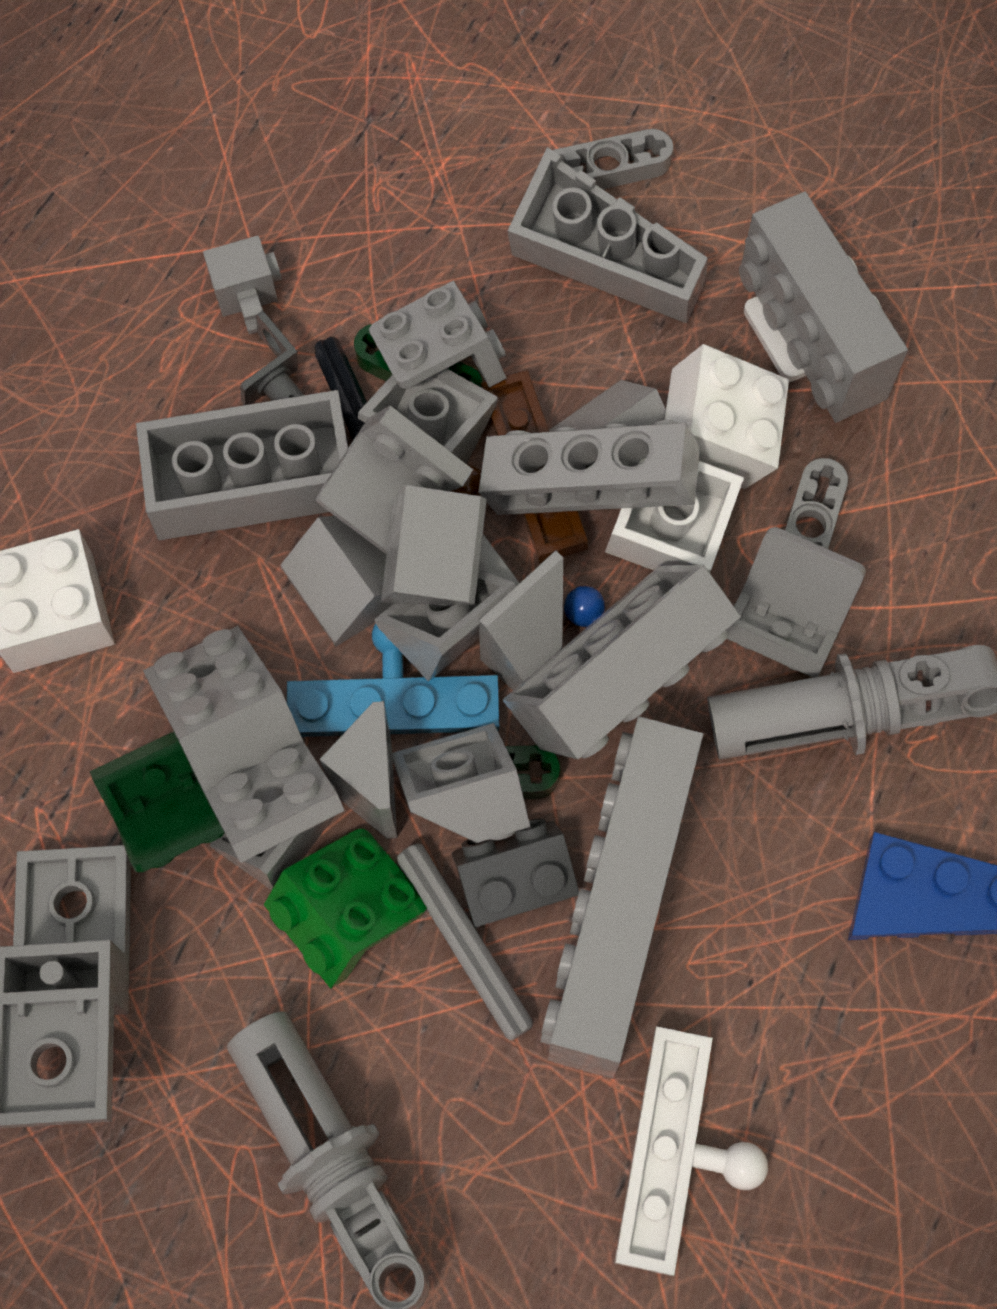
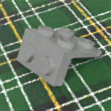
M454 280L430 291L425 296L403 308L385 315L382 319L374 322L369 328L373 340L398 386L402 389L410 388L468 356H471L489 387L506 379L499 362L500 358L506 356L501 342L493 329L487 332L484 331L488 324L476 301L468 304Z
M778 527L768 529L743 590L734 605L741 618L727 629L729 632L727 639L746 649L753 650L782 663L792 670L802 672L813 678L818 677L865 577V567L852 559Z

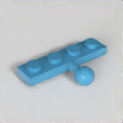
M376 623L372 629V642L376 649L382 653L383 678L287 681V705L301 737L342 736L373 702L380 701L385 703L391 734L465 732L494 723L497 731H499L498 675L433 677L429 682L425 677L403 678V654L378 628Z

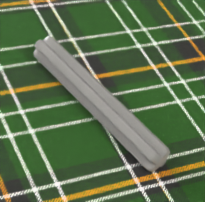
M420 843L404 849L397 856L398 864L423 900L427 911L502 1032L509 1040L522 1036L532 1028V1018L431 857Z

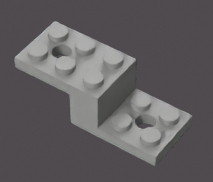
M239 626L230 630L222 629L206 636L202 643L183 652L166 654L159 658L153 666L143 670L199 785L240 863L345 811L337 792L305 745L281 689Z
M124 845L17 851L13 946H0V1129L112 1122L114 1015L129 1014L131 863ZM73 891L84 892L87 903L83 912L75 918H63L59 913V905L62 898ZM48 1048H62L66 1055L64 1070L53 1079H42L37 1072L39 1056Z

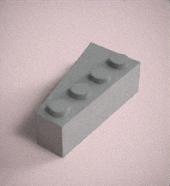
M548 147L546 148L507 230L512 255L687 323L706 282L708 258L657 222L652 224L635 212V207L621 197L618 199L614 198L597 186L595 179L582 170L575 171L562 162L559 154Z

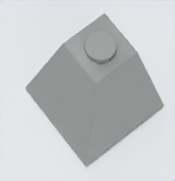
M557 551L552 553L479 620L480 660L512 690L516 689L562 649L563 556Z
M494 723L391 753L410 812L476 843L485 840L506 839L516 831L530 827L516 767Z

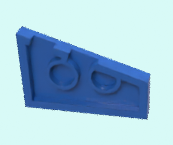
M873 833L868 845L848 940H867L869 937L885 936L914 938L920 935L954 934L955 936L997 934V865L884 834Z

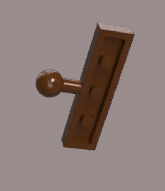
M528 369L507 375L506 379L491 387L486 382L480 383L481 388L498 397L497 405L490 417L496 436L506 435L508 432L515 430L529 433L549 432ZM468 465L473 469L470 476L462 487L450 492L481 496L479 486L482 470ZM578 511L523 513L539 564L543 563L555 551L565 557L588 550V540Z

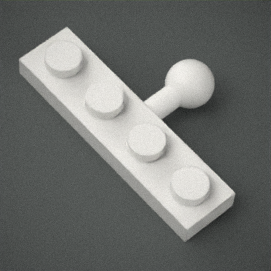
M657 1026L655 1028L614 1260L615 1264L674 1276L692 1167L722 1173L726 1181L739 1190L757 1188L767 1176V1158L764 1152L755 1144L739 1142L733 1144L727 1150L696 1144L713 1038Z

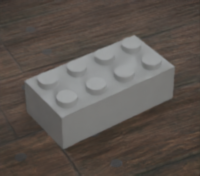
M806 191L753 213L748 236L745 239L742 262L739 266L740 278L744 287L749 292L754 291L763 305V314L769 327L774 331L778 330L787 343L788 356L794 367L804 370L811 383V390L816 403L822 409L827 408L833 420L837 423L887 400L906 357L908 348Z
M338 390L136 423L146 513L158 540L329 512L316 502V496L349 448Z
M704 565L658 566L503 699V702L540 750L574 759L588 758L596 754L607 744L609 740L607 734L619 723L629 722L641 715L650 704L648 698L659 688L671 686L681 680L690 669L688 663L699 653L709 652L722 644L729 636L727 629L741 616Z

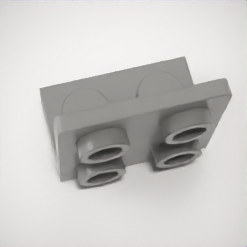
M390 405L367 419L316 496V502L387 554L393 498L405 485L452 491L464 485L473 469Z

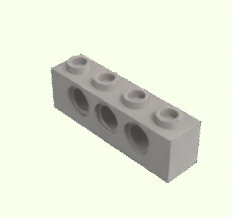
M660 420L653 425L627 426L614 423L599 429L585 430L561 427L554 430V432L529 433L520 430L510 431L506 435L486 437L479 493L483 498L487 499L486 502L497 515L695 505L700 447L687 423H679L673 420ZM646 458L644 462L634 466L637 461ZM595 461V463L592 466H590L587 469H584L588 464Z

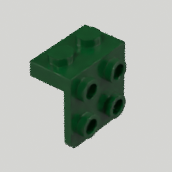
M174 731L90 771L93 782L117 826L129 861L136 872L140 873L151 868L163 867L176 856L202 843L216 841L225 834L197 781Z

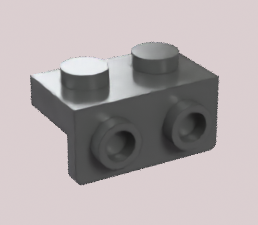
M545 819L529 820L530 827L518 830L506 839L485 840L479 843L468 839L461 844L462 849L451 852L475 928L578 896L579 889L564 834L554 821L546 822Z

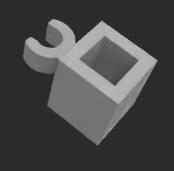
M259 235L203 251L222 316L242 312L249 334L257 332L256 315L263 311L262 306L278 301L274 282L282 280L274 252L264 253Z

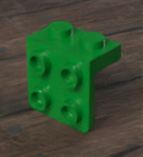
M356 829L284 869L264 903L273 923L280 930L285 931L303 954L308 967L313 972L319 974L330 989L348 978L365 951L420 918L427 909L411 881L371 833L365 829Z

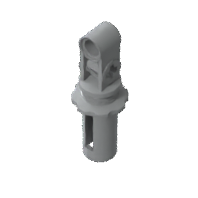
M971 645L960 650L933 655H918L910 659L889 663L885 659L874 661L871 668L854 669L847 654L843 653L837 654V659L835 660L836 673L832 671L830 675L707 697L713 738L719 760L841 738L849 740L854 754L858 755L864 754L867 735L872 733L876 734L884 731L887 735L899 734L901 729L931 726L939 722L968 717H986L997 713V658L992 648L985 645ZM919 670H922V681H918ZM927 700L931 701V709L929 711H926Z
M287 1012L272 1013L251 1023L230 1040L227 1050L291 1164L289 1169L282 1175V1180L278 1183L282 1194L296 1193L303 1190L307 1194L309 1202L312 1203L309 1211L315 1222L331 1221L330 1226L354 1269L357 1272L359 1271L373 1299L383 1309H420L429 1294V1280L407 1241L409 1237L382 1190L380 1192L378 1190L388 1177L381 1165H374V1161L367 1151L380 1135L377 1127L374 1124L358 1127L351 1126ZM281 1059H284L329 1140L316 1149L312 1148L268 1067ZM398 1268L410 1269L413 1271L416 1280L415 1289L411 1296L401 1302L388 1300L384 1292V1283L387 1276Z

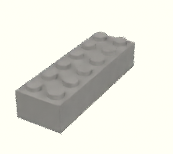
M640 716L637 718L633 734L622 732L611 779L620 782V785L608 784L598 830L607 832L606 837L594 836L586 866L587 870L584 881L593 884L592 890L580 888L572 917L570 934L579 936L576 946L565 943L557 972L555 987L563 989L564 994L561 1002L550 999L541 1032L540 1042L550 1045L548 1061L611 1079L616 1074L621 1061L703 733Z

